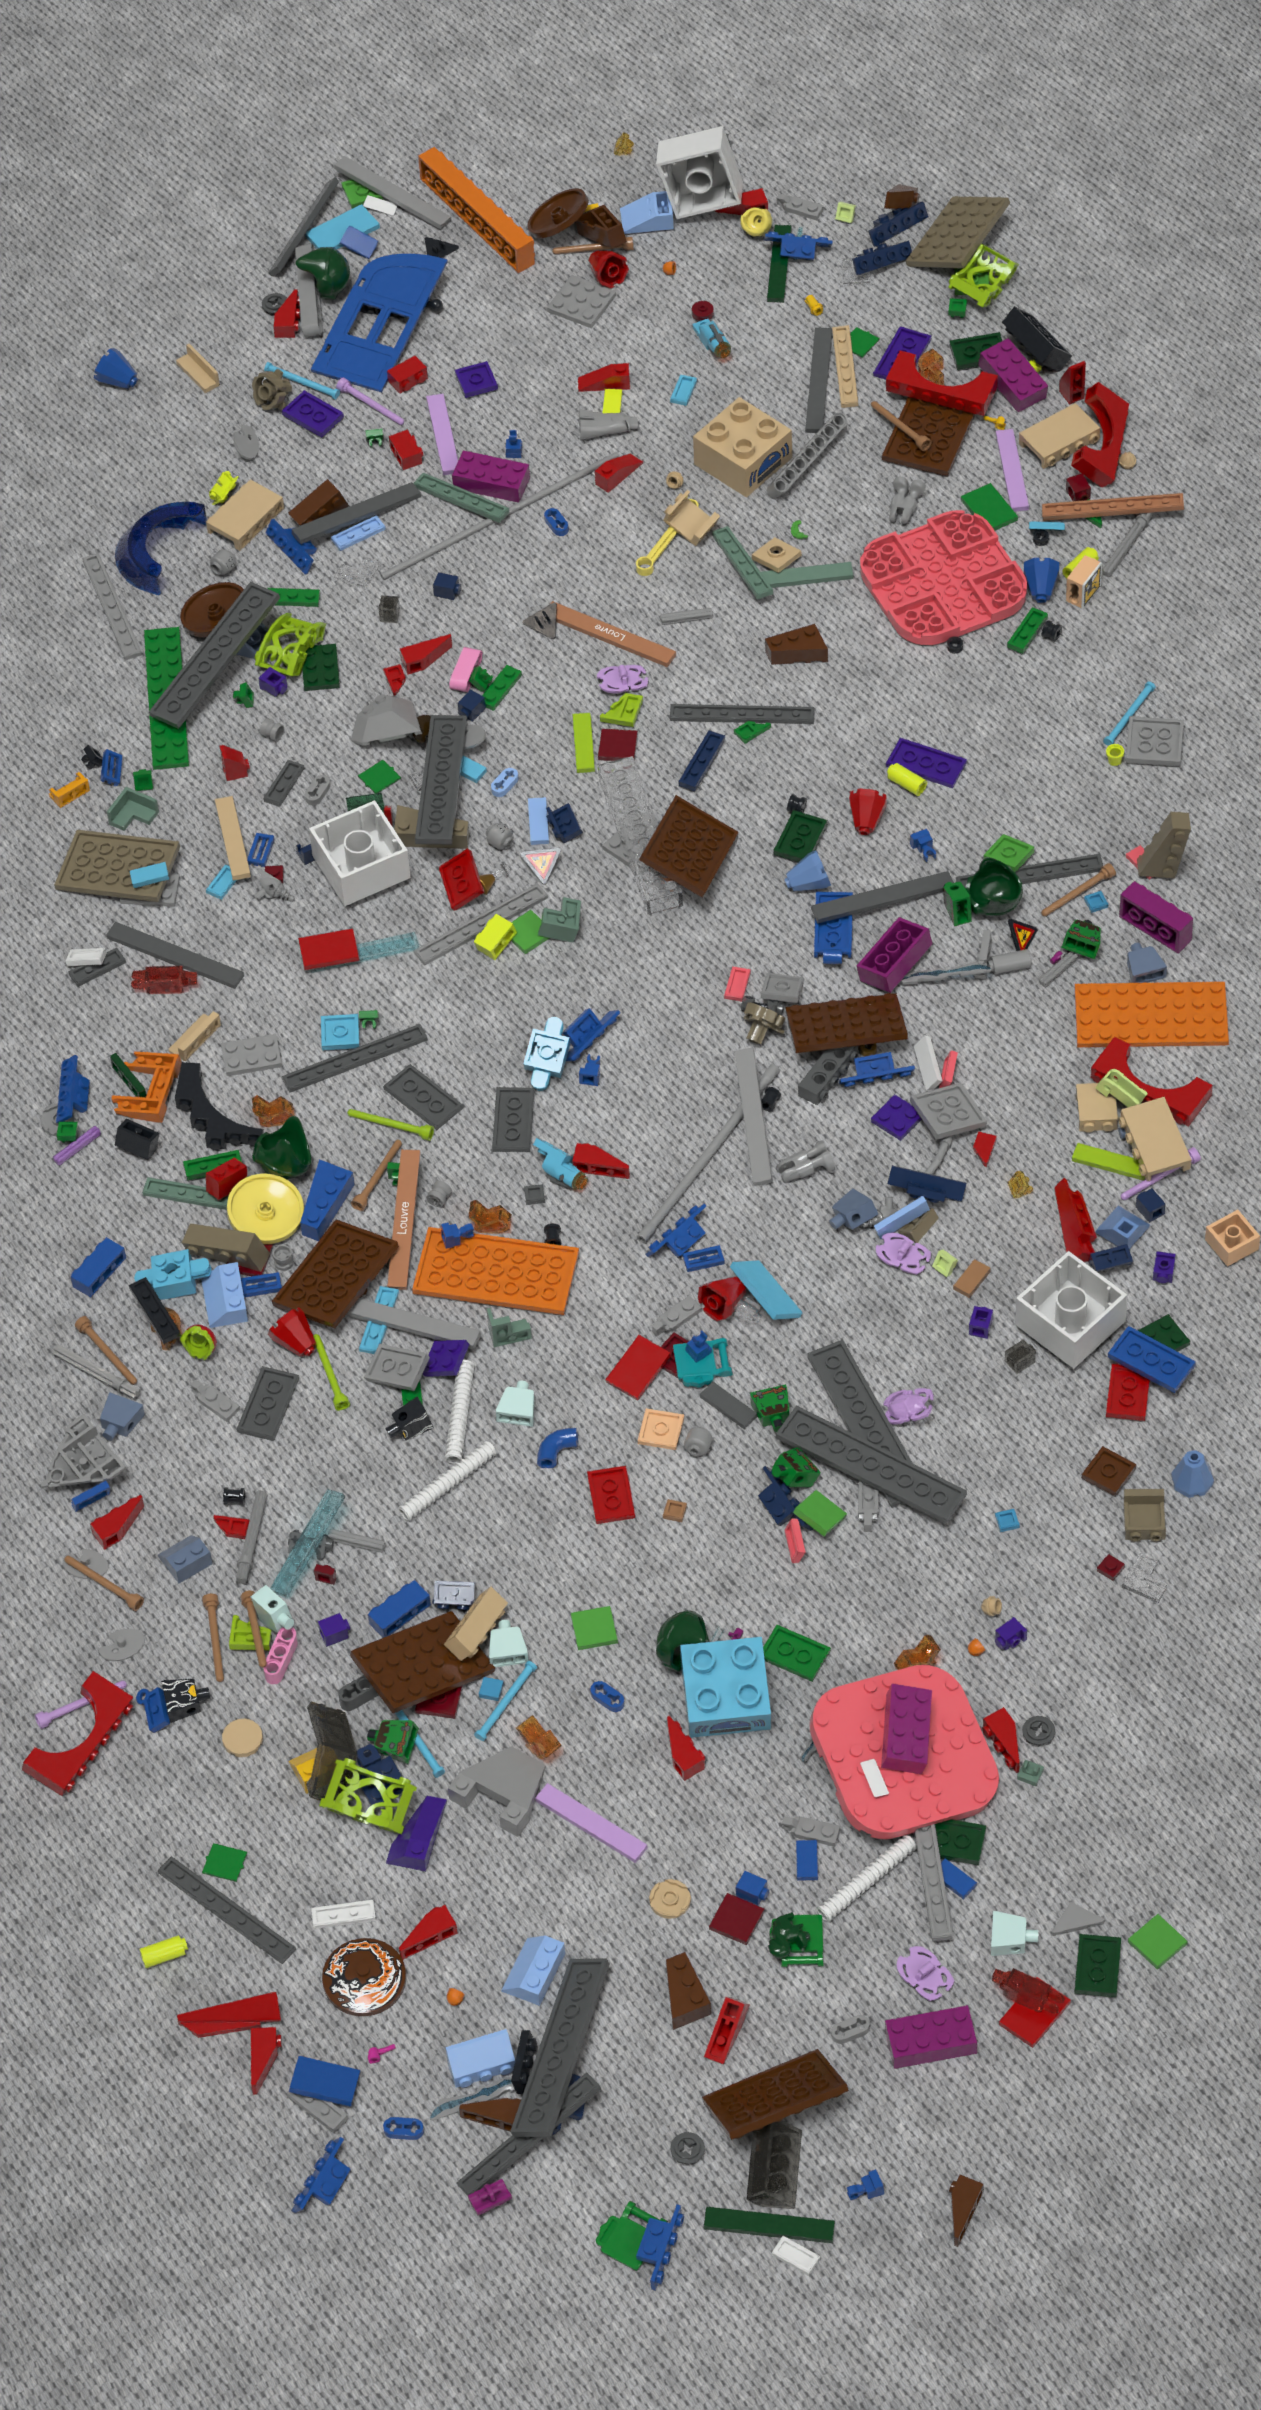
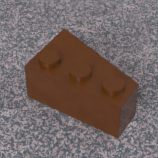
M605 205L584 212L575 222L578 234L607 247H619L627 242L622 224Z
M327 479L288 514L298 526H301L350 506L340 491Z
M815 624L765 638V653L771 665L794 664V662L811 663V661L828 662V648Z
M686 1952L666 1959L673 2030L711 2015V2002Z

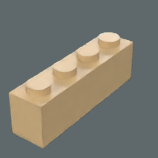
M492 1587L483 1591L444 1645L460 1661L466 1657H473L478 1651L476 1647L486 1640V1633H489L496 1626L495 1621L505 1613L503 1609L508 1602Z

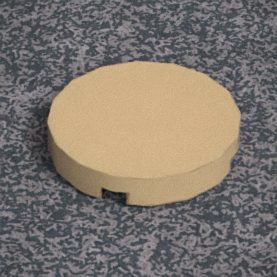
M234 1720L224 1728L222 1734L223 1746L228 1753H232L236 1757H248L256 1753L260 1745H262V1730L253 1720Z
M668 1879L665 1882L655 1884L650 1892L649 1901L655 1914L662 1918L672 1919L685 1914L690 1907L691 1896L685 1884L678 1880Z

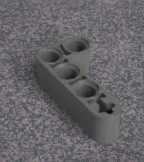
M364 1675L343 1686L338 1694L340 1706L345 1711H352L379 1696Z

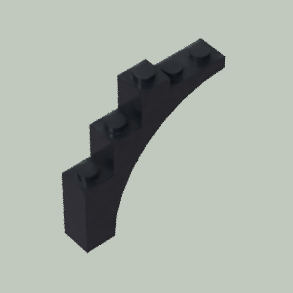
M182 1062L175 1094L176 1109L183 1111L191 1110V1128L197 1130L207 1129L205 1135L207 1148L213 1150L226 1149L227 1143L255 1146L257 1139L264 1133V1129L248 1127L223 1116L212 1106L201 1087L202 1071L200 1063Z

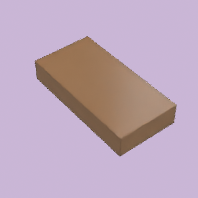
M974 1259L953 1285V1290L970 1298L991 1272V1268Z

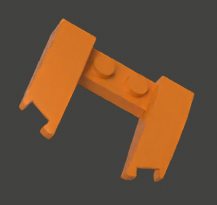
M135 1051L134 1056L137 1059L133 1063L126 1061L124 1063L131 1071L153 1075L146 1098L112 1095V1102L118 1104V1108H115L114 1111L116 1114L133 1119L162 1123L167 1110L165 1103L173 1079L178 1078L182 1061L179 1054Z

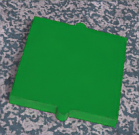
M856 327L850 333L852 353L863 358L880 338L870 334L869 331L866 332Z
M381 760L359 774L358 778L365 783V787H369L375 794H378L400 780L401 776L394 771V767H390L384 760Z
M213 1843L209 1855L206 1856V1863L202 1874L237 1882L241 1869H244L243 1864L247 1851Z

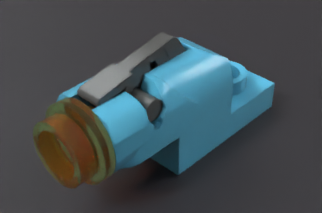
M705 319L692 324L693 330L707 350L711 349L720 358H726L731 354L730 343L714 321L710 322L709 319Z
M536 1138L533 1145L539 1148L538 1152L546 1156L542 1168L549 1174L550 1181L575 1190L584 1189L587 1185L588 1177L584 1172H581L571 1164L573 1156L545 1140Z

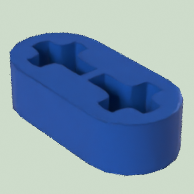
M555 508L547 509L544 512L546 524L555 535L565 536L569 531L568 522L559 510Z
M597 1681L591 1685V1697L609 1711L619 1712L624 1708L623 1695L607 1683ZM596 1689H597V1690L603 1689V1693L599 1692V1693L597 1694V1693H596ZM617 1699L619 1700V1704H617V1703L612 1704V1700H613V1701H616Z
M390 2117L383 2124L385 2135L391 2139L417 2140L424 2133L423 2123L416 2118ZM392 2124H395L396 2128L394 2131H390ZM413 2126H417L415 2133L411 2132Z

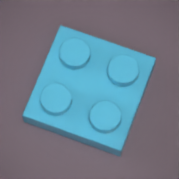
M358 1014L321 1016L322 1050L354 1049L360 1047Z

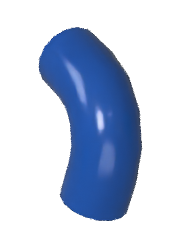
M577 1428L556 1430L546 1436L539 1446L537 1465L541 1468H554L557 1465V1454L560 1450L578 1447Z

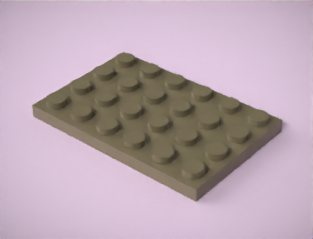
M952 197L905 261L907 266L964 268L1009 206V198Z
M76 830L55 881V889L159 902L167 880L133 888L130 871L166 862L169 875L180 849L179 841Z

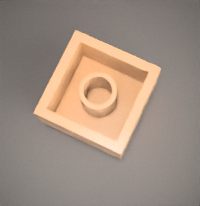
M1236 1210L1206 1226L1205 1241L1228 1267L1259 1250L1260 1235L1241 1212Z

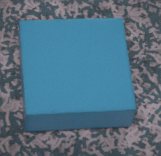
M1102 891L1084 896V901L1091 913L1108 908L1109 904Z
M1015 1509L995 1513L1000 1532L1020 1528Z
M484 1677L479 1691V1698L499 1701L504 1681Z

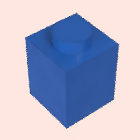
M744 1871L736 1885V1897L759 1906L761 1900L765 1901L769 1894L767 1880Z

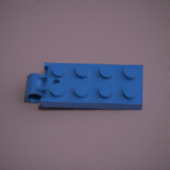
M816 892V904L851 896L853 892ZM853 915L817 923L815 919L814 958H818V955H823V964H842V955H848V958H851Z

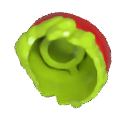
M199 1324L188 1327L180 1337L183 1347L193 1358L197 1357L198 1359L206 1360L214 1352L217 1345L216 1336L211 1329Z

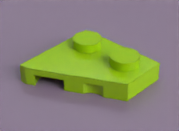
M625 693L620 697L619 701L610 706V710L606 714L602 713L600 715V722L634 727L643 703V696Z
M233 1615L229 1640L230 1650H256L250 1621L246 1623L239 1620L237 1615ZM259 1626L264 1650H270L271 1630Z

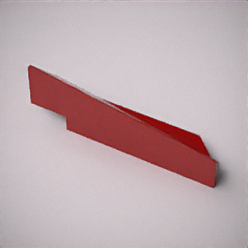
M1063 1178L1054 1189L1066 1252L1069 1251L1083 1262L1089 1261L1090 1254L1095 1253L1091 1242L1097 1236L1083 1195L1078 1190L1073 1192L1069 1188L1068 1180Z
M271 1992L178 2014L177 2020L178 2025L184 2026L193 2035L201 2038L251 2030V2028H261L260 2022H280L281 2017L277 1992Z

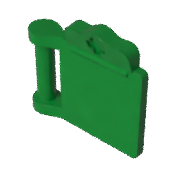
M794 1915L792 1919L793 1925L803 1924L802 1931L810 1933V1939L807 1947H805V1952H817V1956H787L781 1958V1967L802 1964H817V1967L824 1966L822 1915ZM775 1918V1919L772 1920L771 1928H770V1931H769V1937H770L771 1940L773 1939V1938H772V1935H771V1931H772V1927H773V1922H774L777 1918ZM790 1943L791 1953L802 1952L796 1943Z
M629 2201L620 2219L616 2216H611L600 2227L596 2244L601 2247L603 2254L634 2271H638L644 2261L637 2260L636 2255L646 2228L630 2220V2215L633 2214L647 2223L649 2218L664 2222L668 2221L664 2218L658 2219L636 2207V2203Z

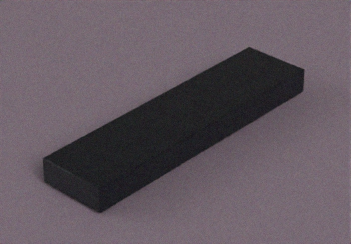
M145 1277L130 1284V1291L163 1344L180 1337L179 1329L148 1279Z

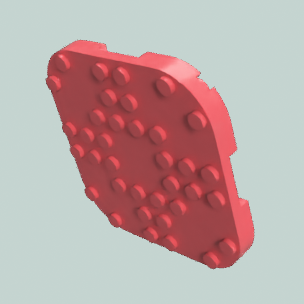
M955 510L927 519L926 525L899 535L895 531L873 540L864 548V553L860 557V574L863 582L897 633L907 641L915 644H940L948 641L951 637H959L1008 618L1022 608L1027 596V580L1016 561H1012L998 541L999 536L989 522L976 513L970 515L965 514L963 510Z
M916 1665L838 1686L824 1693L814 1707L810 1717V1734L820 1758H824L837 1789L835 1794L842 1811L855 1829L859 1832L862 1830L871 1834L872 1838L893 1839L915 1833L916 1829L950 1819L961 1820L974 1816L988 1806L997 1790L999 1783L998 1769L966 1694L959 1682L943 1669L930 1665ZM891 1684L932 1690L927 1765L922 1774L881 1768L886 1694ZM875 1759L889 1794L874 1797L860 1765L861 1762Z

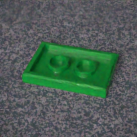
M991 483L961 496V502L970 513L982 516L989 522L994 531L1018 521V515Z
M776 1625L763 1646L765 1662L813 1682L828 1657L831 1648L780 1625Z

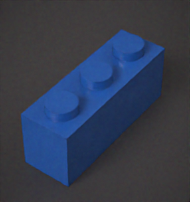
M107 1237L98 1243L91 1255L87 1256L82 1265L72 1272L71 1282L73 1288L91 1298L126 1259L125 1248Z
M415 1580L405 1584L399 1592L390 1595L384 1603L371 1609L368 1613L369 1624L382 1638L387 1637L431 1606L430 1595Z

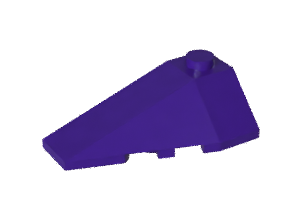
M428 1795L425 1797L404 1826L402 1834H399L391 1844L386 1864L426 1872L447 1799Z

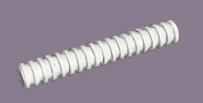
M463 1360L454 1383L455 1388L445 1450V1460L452 1464L460 1463L464 1449L469 1399L474 1373V1363L469 1360Z
M485 1441L483 1445L474 1449V1452L466 1455L465 1459H461L460 1463L457 1462L455 1466H452L451 1470H447L446 1474L443 1473L441 1477L432 1481V1484H428L427 1488L424 1487L422 1491H419L418 1495H414L413 1499L410 1498L408 1502H405L404 1506H399V1512L402 1517L408 1521L412 1520V1517L420 1514L421 1510L426 1509V1506L429 1507L431 1503L436 1501L435 1499H439L440 1495L443 1496L445 1492L454 1488V1485H458L459 1481L462 1482L464 1478H467L468 1474H472L478 1467H481L482 1463L485 1464L487 1460L496 1456L494 1446L490 1442Z
M908 1835L902 1836L898 1843L895 1842L893 1847L891 1846L888 1850L884 1851V1855L881 1854L879 1858H876L874 1862L865 1867V1870L860 1871V1874H857L855 1878L847 1882L846 1886H842L841 1890L836 1891V1894L828 1898L827 1902H823L822 1906H818L819 1915L827 1918L822 1917V1919L830 1922L832 1918L836 1917V1913L839 1914L841 1910H844L846 1906L855 1901V1898L860 1897V1894H863L865 1890L873 1886L874 1882L879 1881V1878L887 1874L888 1870H892L893 1866H897L898 1862L903 1861L907 1854L910 1855L912 1851H915L917 1849L915 1841Z

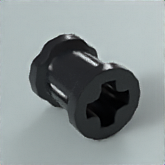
M767 1087L765 1089V1095L761 1099L763 1110L768 1112L774 1110L776 1100L781 1097L778 1089L774 1087Z
M551 1223L544 1227V1233L546 1234L544 1243L562 1244L561 1239H559L561 1227L558 1224Z
M224 1487V1505H228V1503L245 1505V1488L234 1490Z

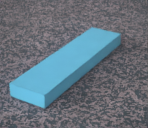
M380 1286L375 1303L394 1307L399 1289ZM368 1321L359 1351L375 1354L379 1344L383 1342L387 1326Z

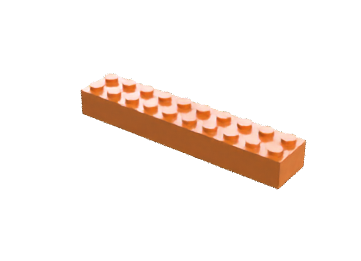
M435 147L418 155L420 179L515 271L520 273L535 264L533 238L528 236L520 226L518 227L513 219L508 217L500 207L498 208L493 200L488 198L481 189H478L471 179H468L461 170H458L452 161H449Z

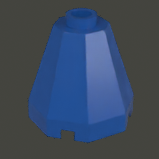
M110 348L107 351L110 354L101 357L94 371L97 375H94L93 378L99 382L126 389L134 387L138 381L136 371L120 351Z
M1032 558L1024 562V575L1027 580V586L1032 599L1037 603H1045L1047 600H1050L1059 577L1060 562L1051 558H1044V561H1040V558Z

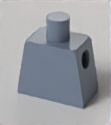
M1140 943L1131 945V951L1127 953V966L1131 983H1148L1166 978L1167 966L1152 946L1142 948Z
M852 1189L833 1205L832 1209L835 1216L829 1222L835 1230L842 1225L855 1229L877 1216L878 1212L872 1199Z
M110 1392L100 1416L101 1426L105 1429L102 1434L103 1437L109 1441H112L116 1434L127 1437L145 1415L143 1404Z

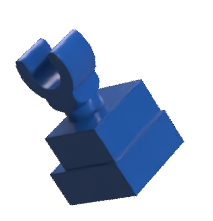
M509 430L510 436L509 439H506V458H521L522 441L517 439V430Z
M927 828L910 835L911 847L913 849L917 848L920 853L923 852V859L926 862L928 861L927 855L929 854L934 859L936 858V851L932 849L933 839Z
M588 1054L585 1068H580L579 1084L598 1086L600 1056L598 1055L596 1060H591V1055Z
M449 1222L441 1224V1237L446 1249L460 1245V1236L466 1238L474 1236L472 1223L460 1227V1229L457 1228L456 1224L449 1225Z
M701 1330L700 1335H694L692 1340L687 1342L685 1349L696 1363L712 1353V1348L705 1342L708 1336L703 1330Z
M872 2170L868 2172V2175L861 2177V2185L857 2184L847 2187V2194L850 2200L857 2199L863 2193H866L868 2199L884 2195V2186L877 2170Z

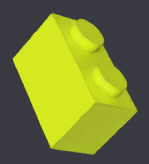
M495 914L487 922L482 932L477 934L474 944L478 951L496 960L516 935L517 931L513 923Z

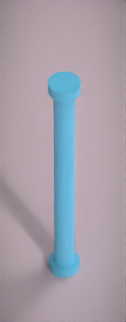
M267 362L265 365V372H275L276 369H280L283 372V377L330 395L335 400L340 395V390L331 389L273 366L270 362Z
M1146 682L1145 688L1109 736L1103 739L1104 744L1108 746L1114 744V740L1128 723L1129 716H1133L1149 693L1155 690L1156 686L1154 683Z
M526 1662L524 1670L481 1729L475 1732L474 1736L477 1739L485 1741L487 1738L486 1734L532 1672L536 1671L537 1666L533 1662Z
M403 1710L395 1713L399 1720H409ZM417 1734L415 1744L432 1768L434 1777L442 1776L445 1773V1769L439 1766L419 1734Z

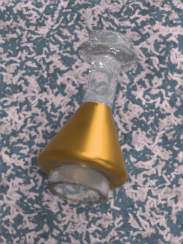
M506 863L500 864V869L492 874L479 875L484 895L488 893L495 880L503 875L509 876L511 869Z

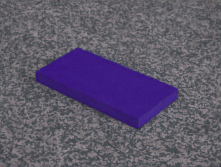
M900 326L874 370L873 376L886 380L900 350L916 354L917 366L932 336Z
M900 738L886 762V767L898 763L925 780L953 789L967 764V759Z

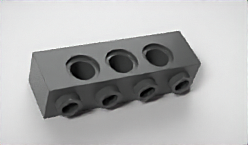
M858 1046L826 1049L799 1083L798 1096L815 1105H818L821 1100L824 1101L828 1096L829 1090L836 1087L839 1077L847 1073L850 1063L854 1062L853 1059L858 1058Z

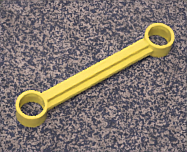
M689 499L691 502H693L696 506L699 507V504L696 500ZM671 526L647 556L637 559L636 571L639 575L648 576L653 573L655 561L678 533ZM643 564L650 565L648 568H641L639 566Z

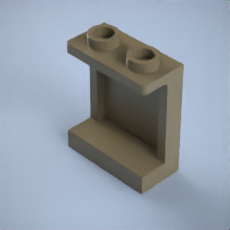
M1124 1489L1125 1540L1133 1542L1140 1540H1151L1154 1542L1165 1540L1164 1489Z

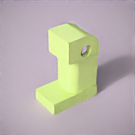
M1116 1069L1109 1070L1095 1088L1106 1097L1111 1094L1127 1108L1141 1104L1148 1094Z

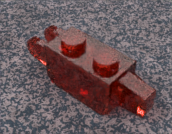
M183 966L146 967L145 970L133 971L131 976L135 979L131 982V987L139 990L146 989L148 994H181L184 992V987L198 984L197 972L185 971Z
M1013 1968L1012 1971L1007 1972L995 1969L992 1975V1981L1000 1985L999 1988L1004 1990L1003 1995L1006 1998L1036 2012H1042L1044 2009L1056 2014L1059 2011V2007L1048 2001V1999L1057 2003H1063L1065 2000L1064 1995L1051 1989L1050 1984Z

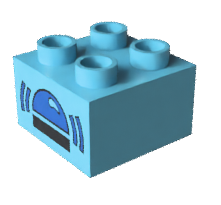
M762 1637L680 1645L688 1729L691 1738L771 1729V1710Z

